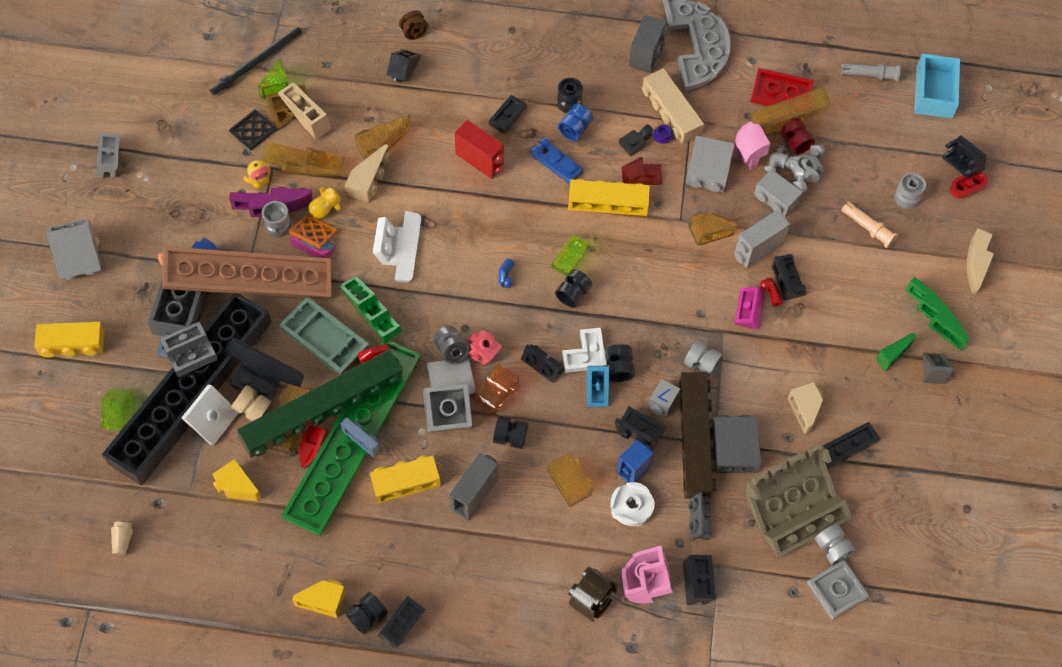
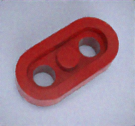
M983 172L966 178L964 175L953 180L950 192L956 198H965L982 191L988 183V177Z

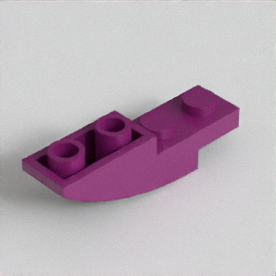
M271 187L270 194L263 192H230L229 200L232 209L249 210L251 217H262L263 207L271 201L284 203L288 208V213L309 206L313 196L311 189Z

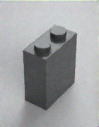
M720 415L714 417L712 437L714 440L715 473H758L761 466L757 417L741 415L739 417Z
M479 453L450 493L451 510L468 521L498 481V464L493 457Z

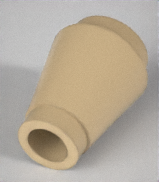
M114 522V526L111 527L112 554L126 555L133 533L131 523Z

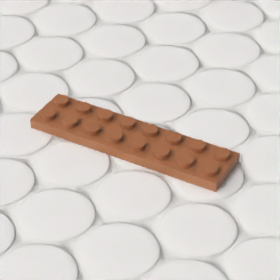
M164 246L162 289L330 299L331 258Z

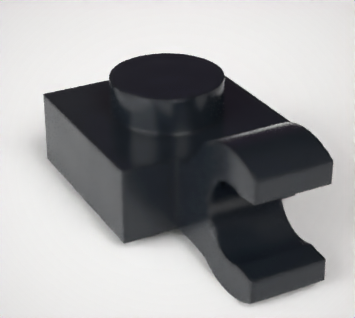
M647 124L639 133L632 130L619 139V144L631 157L646 147L645 140L653 136L651 133L653 128Z

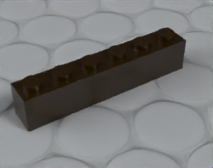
M681 372L679 388L684 499H690L700 492L703 493V496H708L710 499L712 492L716 491V480L712 479V472L715 471V459H711V451L714 450V440L710 439V432L713 430V420L709 419V412L712 411V400L708 399V393L711 391V381L707 380V372Z

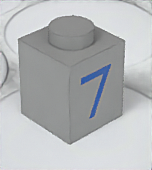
M661 379L649 400L648 408L656 415L667 417L679 396L680 388Z

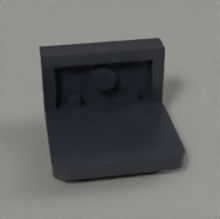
M630 406L621 420L618 418L615 420V426L620 436L627 440L631 437L643 444L646 443L652 450H654L666 430L665 426Z

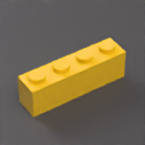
M570 179L568 210L647 216L650 186L639 183L624 184L622 182L611 183L601 180L585 181L583 179Z

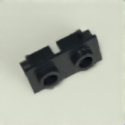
M527 344L521 360L554 383L557 374L560 375L564 371L562 364L552 357L547 359L548 354L537 345Z

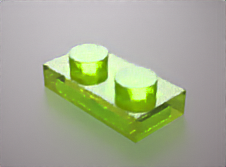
M572 234L552 262L551 268L567 276L580 262L589 249L590 243Z

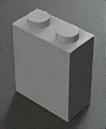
M696 135L685 185L724 193L734 143Z
M776 210L739 234L734 252L736 260L748 268L783 245L790 223Z
M89 218L47 228L46 235L60 279L66 278L70 280L82 274L94 275L101 270L102 261Z

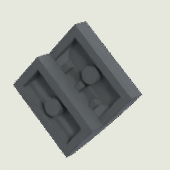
M200 322L160 339L178 377L218 360Z

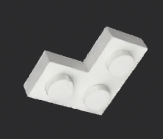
M601 328L580 330L582 348L562 350L565 373L587 371V366L607 365Z

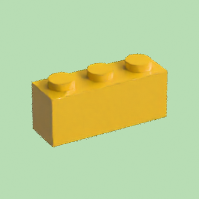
M101 322L37 324L34 347L40 356L48 358L54 355L72 357L75 354L93 356L104 351L105 330Z
M423 455L414 461H401L396 463L395 466L388 468L379 467L374 472H370L378 504L441 487L433 455L429 457Z

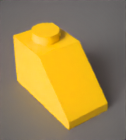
M235 459L212 474L215 479L213 485L219 494L224 492L227 498L260 501L262 499L257 488Z
M322 580L293 595L292 601L297 607L338 618L346 591L339 581L329 580L327 582Z

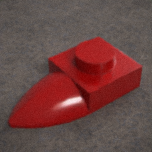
M313 425L307 428L299 450L302 468L312 463L329 431Z

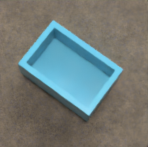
M929 54L921 55L916 67L914 114L953 118L959 106V58Z

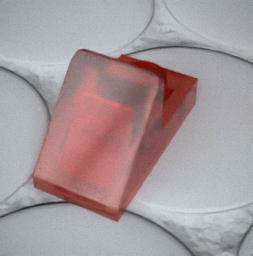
M639 157L621 168L622 183L662 185L661 164H643V157Z

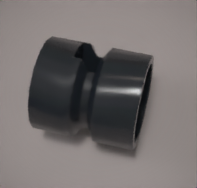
M565 78L558 85L557 106L564 113H567L574 104L582 105L583 85L578 79Z
M572 269L566 276L565 282H562L556 289L555 295L564 305L576 308L583 299V295H586L591 289L593 283L585 273Z
M617 344L608 347L605 350L606 363L609 365V380L625 382L635 377V369L632 362L633 353L631 346Z
M498 416L493 443L501 445L509 443L511 447L523 449L528 422L519 420L512 422L510 418Z
M370 591L360 599L359 605L354 604L345 612L350 622L363 635L374 627V621L379 622L388 614L384 605Z

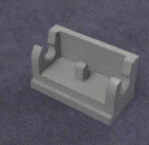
M99 133L97 178H103L104 172L111 173L112 178L115 177L116 170L118 169L120 134Z

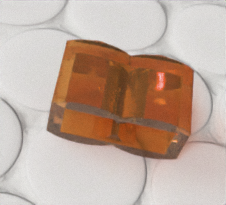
M498 363L473 394L474 401L493 414L498 410H503L508 401L506 398L510 394L514 395L520 387V384H518L519 376Z

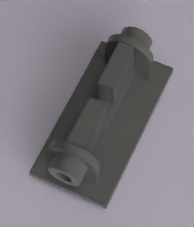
M700 492L690 498L688 504L691 541L700 536L702 540H710V536H712V521L704 519V517H711V500Z

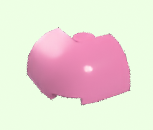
M750 121L743 125L736 135L733 148L734 156L741 155L743 162L748 165L750 170L758 167L760 157L767 155L770 147V142L758 123L753 124Z
M662 546L632 554L633 558L627 562L625 568H622L624 593L626 598L632 602L652 603L653 597L673 593L670 580L671 573Z

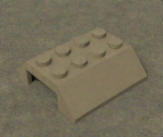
M820 443L806 449L805 453L802 451L787 459V463L783 461L771 467L768 473L764 471L752 477L751 481L747 483L745 494L759 532L778 558L813 540L826 528L834 524L841 525L852 519L846 500L836 495L825 462L830 463L832 460L828 449H825Z

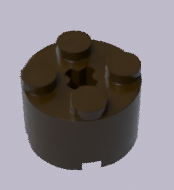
M589 566L583 572L582 580L579 584L575 583L568 592V595L571 596L569 605L594 622V617L596 619L600 618L611 604L612 599H610V595L612 592L616 594L618 584L597 569H592Z

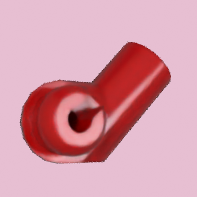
M773 279L761 280V289L764 291L768 290L773 306H781L783 304L782 298Z
M382 344L361 350L358 353V358L361 363H364L389 350L387 344Z

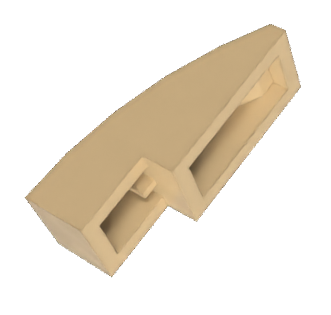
M978 228L971 239L967 255L968 282L971 292L975 295L982 285L994 253L987 251L993 234Z

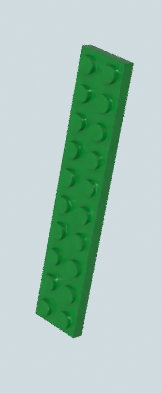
M382 340L380 345H388L403 370L401 380L393 386L387 385L374 396L369 395L363 398V401L358 405L346 407L338 416L282 513L281 518L319 537L322 536L368 454L342 431L341 422L346 417L352 422L355 420L362 426L363 431L367 435L372 434L377 438L418 365L421 354L390 340L387 342Z

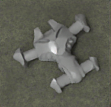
M821 144L811 145L810 154L805 153L790 158L788 154H784L787 151L784 145H776V152L770 155L769 166L764 167V170L767 172L771 169L776 172V167L783 170L785 168L791 169L794 179H797L792 185L805 193L807 191L805 182L817 183L820 179L819 174H822L824 171L817 157L821 158L824 156L825 148Z

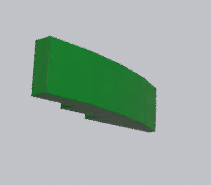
M357 276L339 285L351 304L384 342L389 341L402 332L400 325L377 300L375 293Z
M914 276L905 291L920 302L916 309L931 319L929 327L962 351L967 345L969 338L959 321L938 296Z

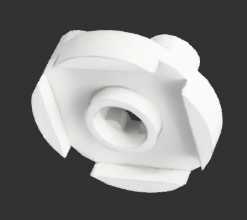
M629 482L616 488L610 503L612 516L624 525L642 526L652 516L655 505L654 498L649 493V489L637 482ZM631 500H635V504L638 505V507H634L633 509L629 508V505L626 504V502H631Z

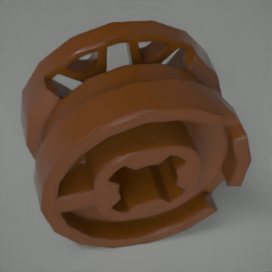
M421 11L408 12L399 21L400 28L409 40H416L422 37L429 29V24L424 19Z

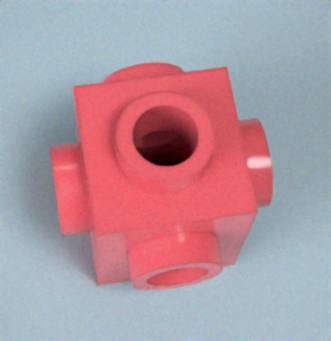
M485 330L478 333L473 332L467 339V345L469 346L468 355L473 360L479 361L482 365L490 362L502 347L495 340L494 335Z

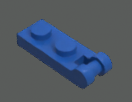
M544 137L539 140L537 146H533L529 150L535 159L568 184H570V179L576 180L583 173L581 166L551 145L549 140Z

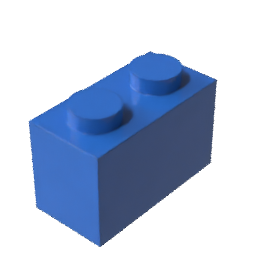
M636 440L619 456L616 473L627 483L637 482L650 469L653 457L651 448L646 443L643 444Z

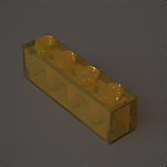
M821 87L751 113L749 121H752L753 124L758 123L766 134L782 128L792 119L800 118L805 120L829 111L831 102L825 87Z

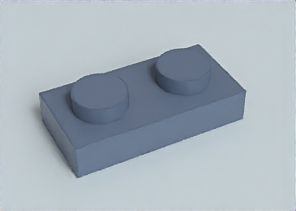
M346 417L341 422L342 431L373 458L380 452L377 438L372 434L367 435L357 421L354 420L352 422Z

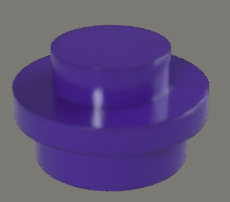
M660 125L654 130L653 137L658 143L665 144L672 140L673 132L669 126Z

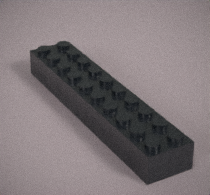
M233 293L203 329L218 360L180 377L177 376L172 367L102 453L107 464L142 486L189 427L182 417L207 385H212L218 391L241 362L236 357L224 352L229 341L232 338H236L253 347L272 323L269 311L241 294Z

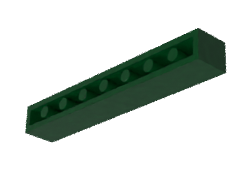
M389 349L237 429L238 438L250 458L262 456L269 448L284 444L293 435L299 436L308 427L322 424L327 417L341 414L350 405H358L363 401V398L378 394L387 385L393 386L397 384L402 378L403 370Z

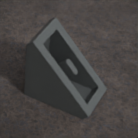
M923 352L924 383L945 384L953 372V367L948 359L941 353Z

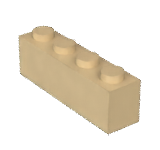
M664 68L645 76L642 91L646 97L650 98L654 109L660 112L664 123L670 126L674 137L684 144L696 138V135L701 136L704 123Z

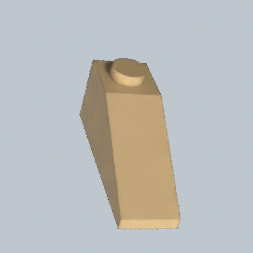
M294 82L278 92V95L295 117L316 140L332 129L327 114Z

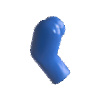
M507 258L499 268L498 283L501 287L510 288L513 279L508 277L509 271L514 266L512 259Z

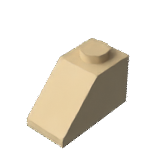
M814 382L792 389L787 398L805 435L809 434L823 401L822 391L816 387Z

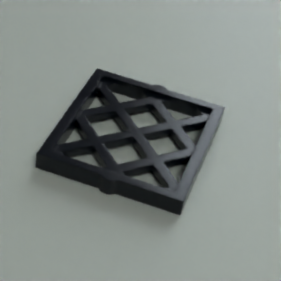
M254 109L231 127L229 132L251 151L274 133L277 128ZM255 115H258L262 120H255ZM245 123H252V128H245ZM255 123H262L261 128H254ZM264 123H267L271 128H264ZM235 131H242L241 136H238ZM251 131V136H244V132ZM254 131H261V136H254ZM244 139H251V143L247 144Z

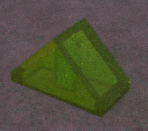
M278 59L258 85L260 98L266 99L267 95L278 93L288 86L281 60Z
M110 389L101 399L102 429L121 431L124 428L133 394L132 391Z

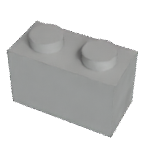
M771 169L757 183L754 195L758 200L765 202L774 211L778 210L782 216L786 217L799 203L803 192Z

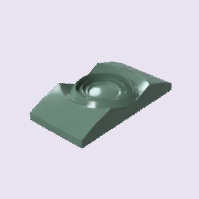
M306 297L279 324V327L294 342L307 349L323 365L340 375L358 358V353L361 350H366L369 347V343L309 297Z

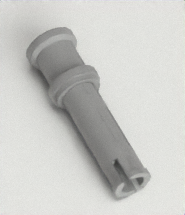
M842 63L841 68L849 69L841 70V75L877 77L881 81L882 79H893L895 82H898L900 77V65L898 64L896 66H885L884 63H881L878 66Z

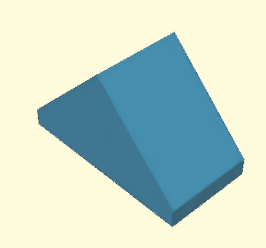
M609 365L587 366V407H608Z

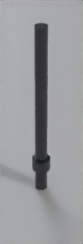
M297 26L229 76L225 75L218 84L209 89L211 94L214 96L224 88L228 89L235 80L301 34L302 30Z

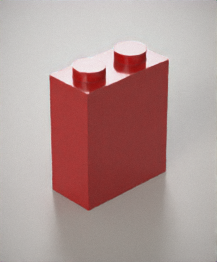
M466 120L455 131V154L491 179L503 171L505 166L504 144L469 120Z

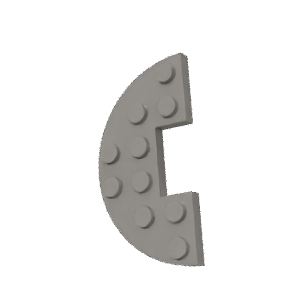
M663 0L669 29L688 28L694 54L678 56L677 61L684 90L689 91L700 88L713 81L722 72L728 61L731 47L728 29L720 16L717 17L711 12V8L699 1L695 3L688 0Z

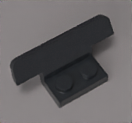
M232 338L224 352L242 361L240 368L230 383L231 387L242 391L247 384L256 390L257 396L263 395L271 401L281 381L297 390L302 385L304 379L302 372L236 338Z

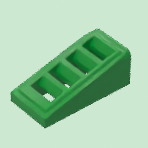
M915 332L880 350L876 360L884 371L888 370L910 348L917 336Z

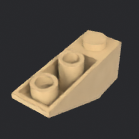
M387 144L383 145L352 169L345 184L347 197L369 203L371 196H375L378 180H382L384 167L386 164H389L391 159V153H389Z

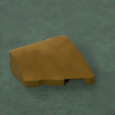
M305 85L298 86L307 95ZM278 93L266 96L277 129H280L295 115Z

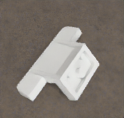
M405 211L403 227H394L386 217L378 218L373 254L383 265L397 266L395 280L401 283L412 281L421 224V216L409 211Z

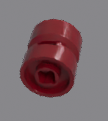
M800 118L790 120L780 129L781 136L788 143L794 155L805 153L811 148V145L815 144V138L807 130V127Z

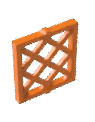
M308 214L289 230V234L319 249L338 232V229ZM313 226H320L321 229L314 230ZM304 227H311V230H305ZM325 232H332V233H331L329 236H326V233H325ZM306 233H313V236L307 237ZM316 233H322L323 236H316ZM318 239H324L321 243L318 242Z

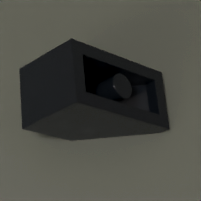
M405 49L391 53L386 75L392 77V80L396 82L410 79L421 55Z

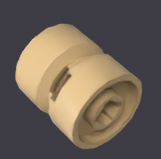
M246 384L231 408L240 414L246 413V418L252 422L263 415L271 401L263 395L257 396L256 390Z

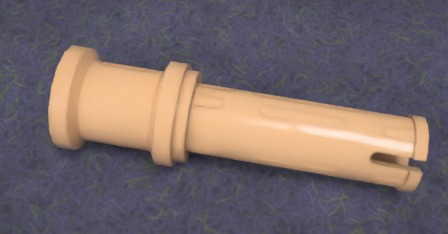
M850 201L841 210V212L868 230L872 238H877L884 243V247L887 249L896 241L898 237L896 232L892 233L885 227V224L874 221Z

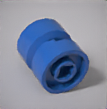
M574 104L558 124V129L567 139L577 141L583 134V130L593 121V115L583 105Z

